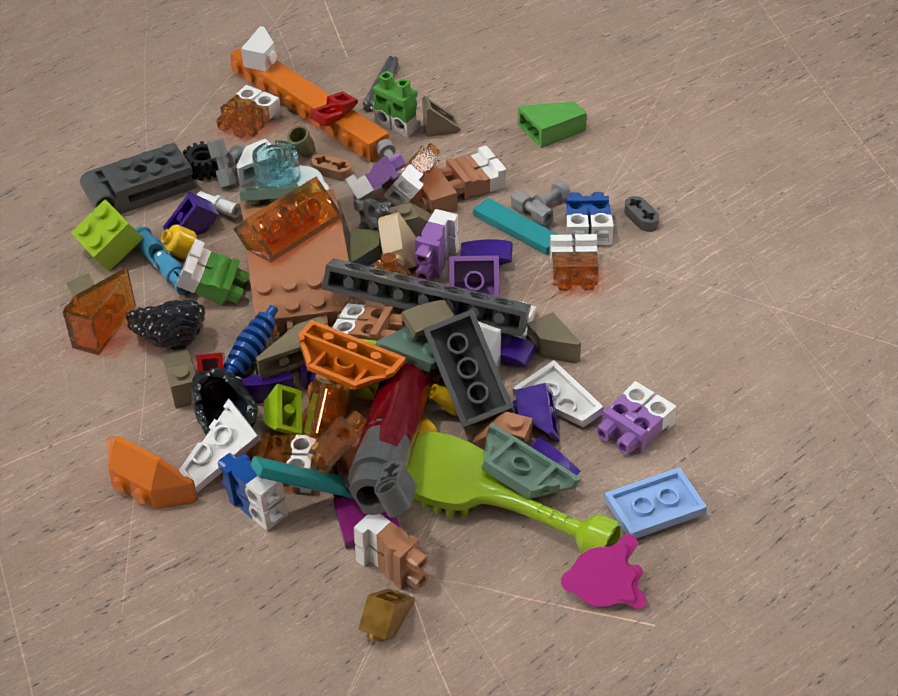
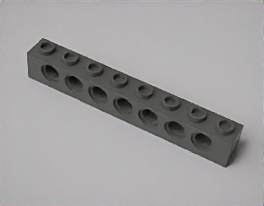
M335 258L326 265L322 290L406 310L425 303L445 300L455 316L473 309L478 322L501 329L503 333L522 337L526 330L531 304Z

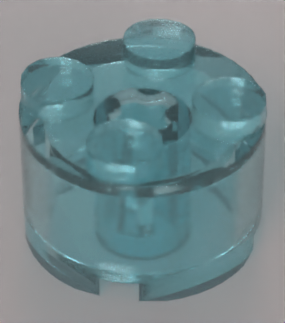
M276 140L275 144L268 145L266 142L254 149L252 161L255 182L258 187L275 186V188H280V185L287 183L296 184L300 180L299 155L292 143Z

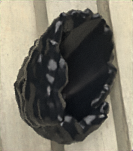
M191 299L167 301L163 305L145 308L138 307L136 311L130 310L126 314L127 327L133 333L156 347H165L167 349L182 348L189 345L200 334L206 312L203 305Z
M219 367L211 368L209 371H201L194 375L190 395L191 405L193 406L196 419L206 436L211 430L209 426L213 420H218L225 410L223 406L228 399L234 403L251 427H254L258 408L253 396L249 393L242 380L236 378L233 373Z

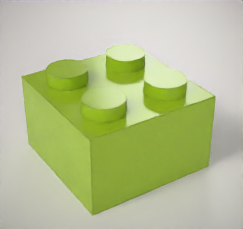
M106 200L100 203L71 232L82 246L109 272L144 238Z

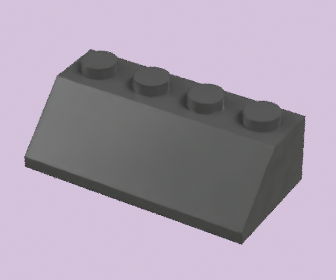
M473 309L423 328L463 428L484 423L505 412H513V405Z

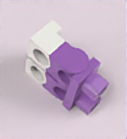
M400 153L390 159L387 156L379 159L380 163L374 164L368 173L356 179L354 174L345 179L356 199L365 196L386 183L389 179L393 180L399 176L397 171L407 165Z
M438 209L434 210L421 236H417L415 240L416 278L429 281L432 277L440 278L444 269V261L449 253L456 255L458 252V214Z
M635 381L610 407L603 411V421L597 427V436L605 442L609 441L613 436L618 439L617 448L625 455L630 454L634 450L642 453L646 449V445L652 443L665 428L669 430L675 424L677 406L658 394L654 397L653 391ZM638 392L644 395L643 399L638 398ZM659 405L666 409L664 413L659 410Z

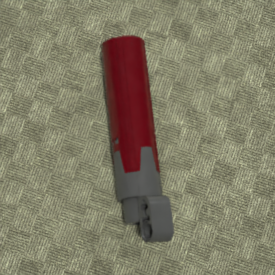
M404 363L393 377L379 383L348 475L349 491L364 514L375 515L386 511L389 517H398L407 512L412 505L417 484L408 471V465L433 381L431 371L427 372L419 369L414 364Z

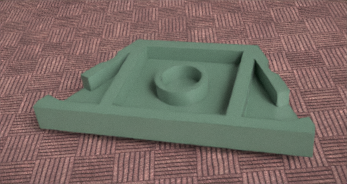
M405 327L376 342V346L406 357L405 363L414 364L419 369L430 372L438 367L425 333L414 338L409 329Z
M490 424L482 463L483 471L527 499L574 489L578 486L580 477L497 425Z

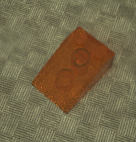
M123 268L76 294L70 303L65 306L62 312L72 348L99 355L125 322L126 314L130 310H134L136 303L128 269Z
M314 377L307 390L309 401L307 408L302 413V431L308 437L314 439L341 437L352 388L333 380Z

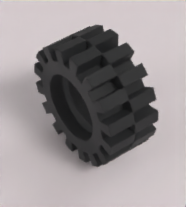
M200 141L199 145L193 143V147L189 145L187 150L184 149L183 155L192 167L193 174L190 175L192 179L196 180L199 177V180H203L204 177H207V180H209L211 176L217 177L216 171L219 168L216 158L211 159L208 146L204 144V141Z

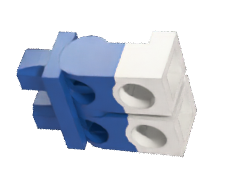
M571 192L569 196H566V235H572V246H575V234H588L589 225L590 234H597V245H612L614 226L609 196H604L603 192H594L591 196H582L579 192Z
M231 453L226 454L219 459L218 467L223 471L222 485L227 490L229 502L233 506L239 504V508L266 531L270 530L288 516L283 483L259 478L250 465L252 461H250L246 454L243 453L238 458Z

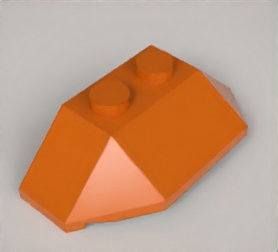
M311 320L298 333L307 370L354 390L366 388L393 377L406 362V357L314 320Z
M109 436L106 439L108 470L111 477V485L116 491L124 492L132 496L138 503L146 504L154 509L193 503L198 499L194 480L188 476H183L178 469L162 458L120 436Z

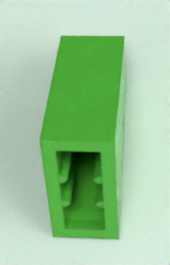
M576 102L522 105L518 107V126L541 148L586 131L587 113Z

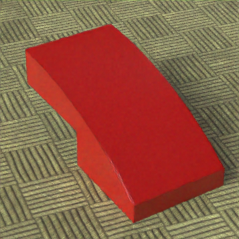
M343 91L327 96L326 105L310 110V119L325 127L331 125L348 114L358 104V99Z

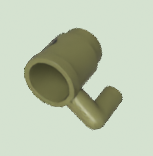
M295 126L287 135L288 141L277 149L280 158L284 162L291 159L288 151L292 148L301 157H310L315 152V143L305 126Z

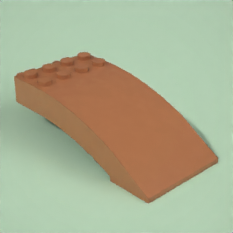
M334 189L314 191L311 196H308L307 200L294 201V197L284 198L285 201L271 203L270 199H263L261 203L251 205L247 204V201H241L254 316L259 312L265 313L269 305H273L278 309L274 317L276 324L271 333L273 343L279 339V333L288 332L296 324L320 316L326 326H333L347 303L356 304L355 297L322 290L326 265L333 258L349 262Z

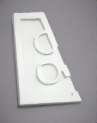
M554 360L513 387L515 395L516 389L546 383L553 392L556 415L581 427L591 423L601 416L604 411V407Z
M230 399L223 406L225 410L218 420L214 419L209 426L211 430L205 439L197 443L179 469L183 476H188L194 480L197 493L223 472L218 467L219 459L228 453L238 458L261 440Z

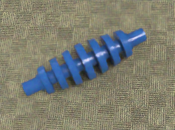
M269 305L265 313L259 312L255 319H252L248 326L243 329L242 333L238 335L228 355V359L224 363L226 371L233 373L235 376H242L245 369H248L252 362L256 360V357L262 353L276 324L274 317L278 309L275 306Z

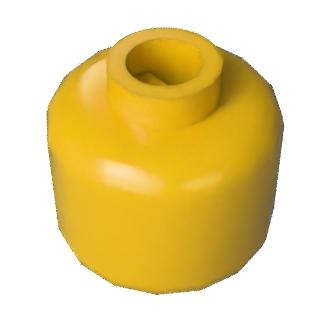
M180 225L171 226L161 236V242L166 250L173 256L183 260L187 258L195 239H197L194 231Z

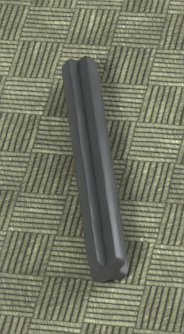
M389 56L363 101L364 110H374L373 87L379 83V76L385 71L394 73L399 64L396 56Z

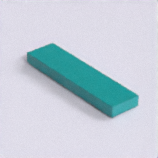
M486 198L473 208V216L544 254L550 252V235H558L490 198Z
M256 456L253 457L250 464L259 478L354 499L352 494L346 491L339 475Z

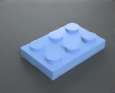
M680 467L604 494V501L616 520L622 523L624 533H630L636 539L705 515L707 511V506Z

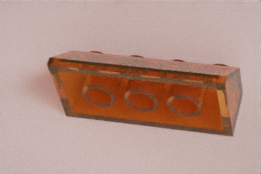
M316 176L249 216L233 230L248 251L271 263L335 223L343 215Z

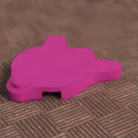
M628 533L612 546H598L581 553L571 569L562 575V587L567 591L574 592L584 602L593 606L603 607L616 603H625L635 609L643 608L646 605L647 599L638 587L643 570L640 565H631L628 562V558L637 547L636 537Z

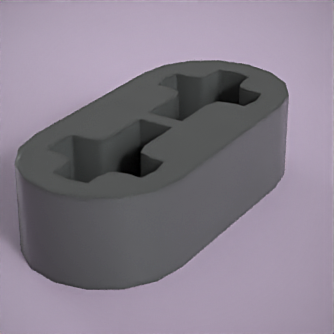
M631 196L625 200L624 213L638 228L651 232L659 227V213L646 200L638 196Z

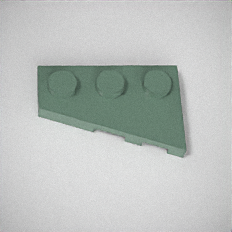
M314 180L306 181V186L299 187L298 184L287 183L280 185V188H275V186L245 188L240 191V201H247V204L251 205L259 204L263 199H270L271 203L285 201L284 198L294 197V201L307 200L308 196H311L315 190Z

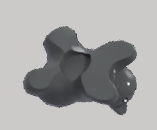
M371 198L365 200L356 199L354 201V209L361 217L359 229L373 230L379 228L378 219L393 214L389 211L391 202L385 201L380 203Z

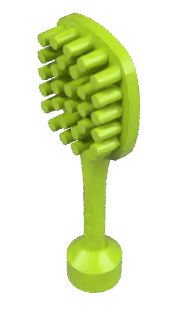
M426 432L416 438L408 465V471L417 484L412 503H416L419 500L423 508H429L431 505L436 514H440L442 509H446V516L448 518L455 517V511H460V515L466 517L469 515V508H477L480 504L508 509L575 537L580 554L590 548L612 546L620 540L622 523L599 513L580 521L536 501L527 499L507 487L504 483L482 470L484 450L458 437L440 432Z

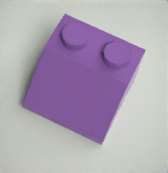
M499 255L449 256L450 286L499 297Z

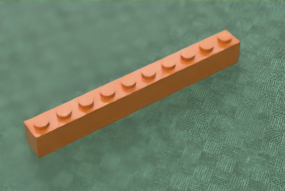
M241 48L230 53V66L235 74L240 75L261 91L279 97L280 103L288 109H291L300 117L306 119L315 127L357 153L360 157L369 162L380 157L376 151V145L381 140L389 139V132L353 109L340 120L325 127L310 119V110L326 105L327 96H330V94L277 60L265 72L243 67Z

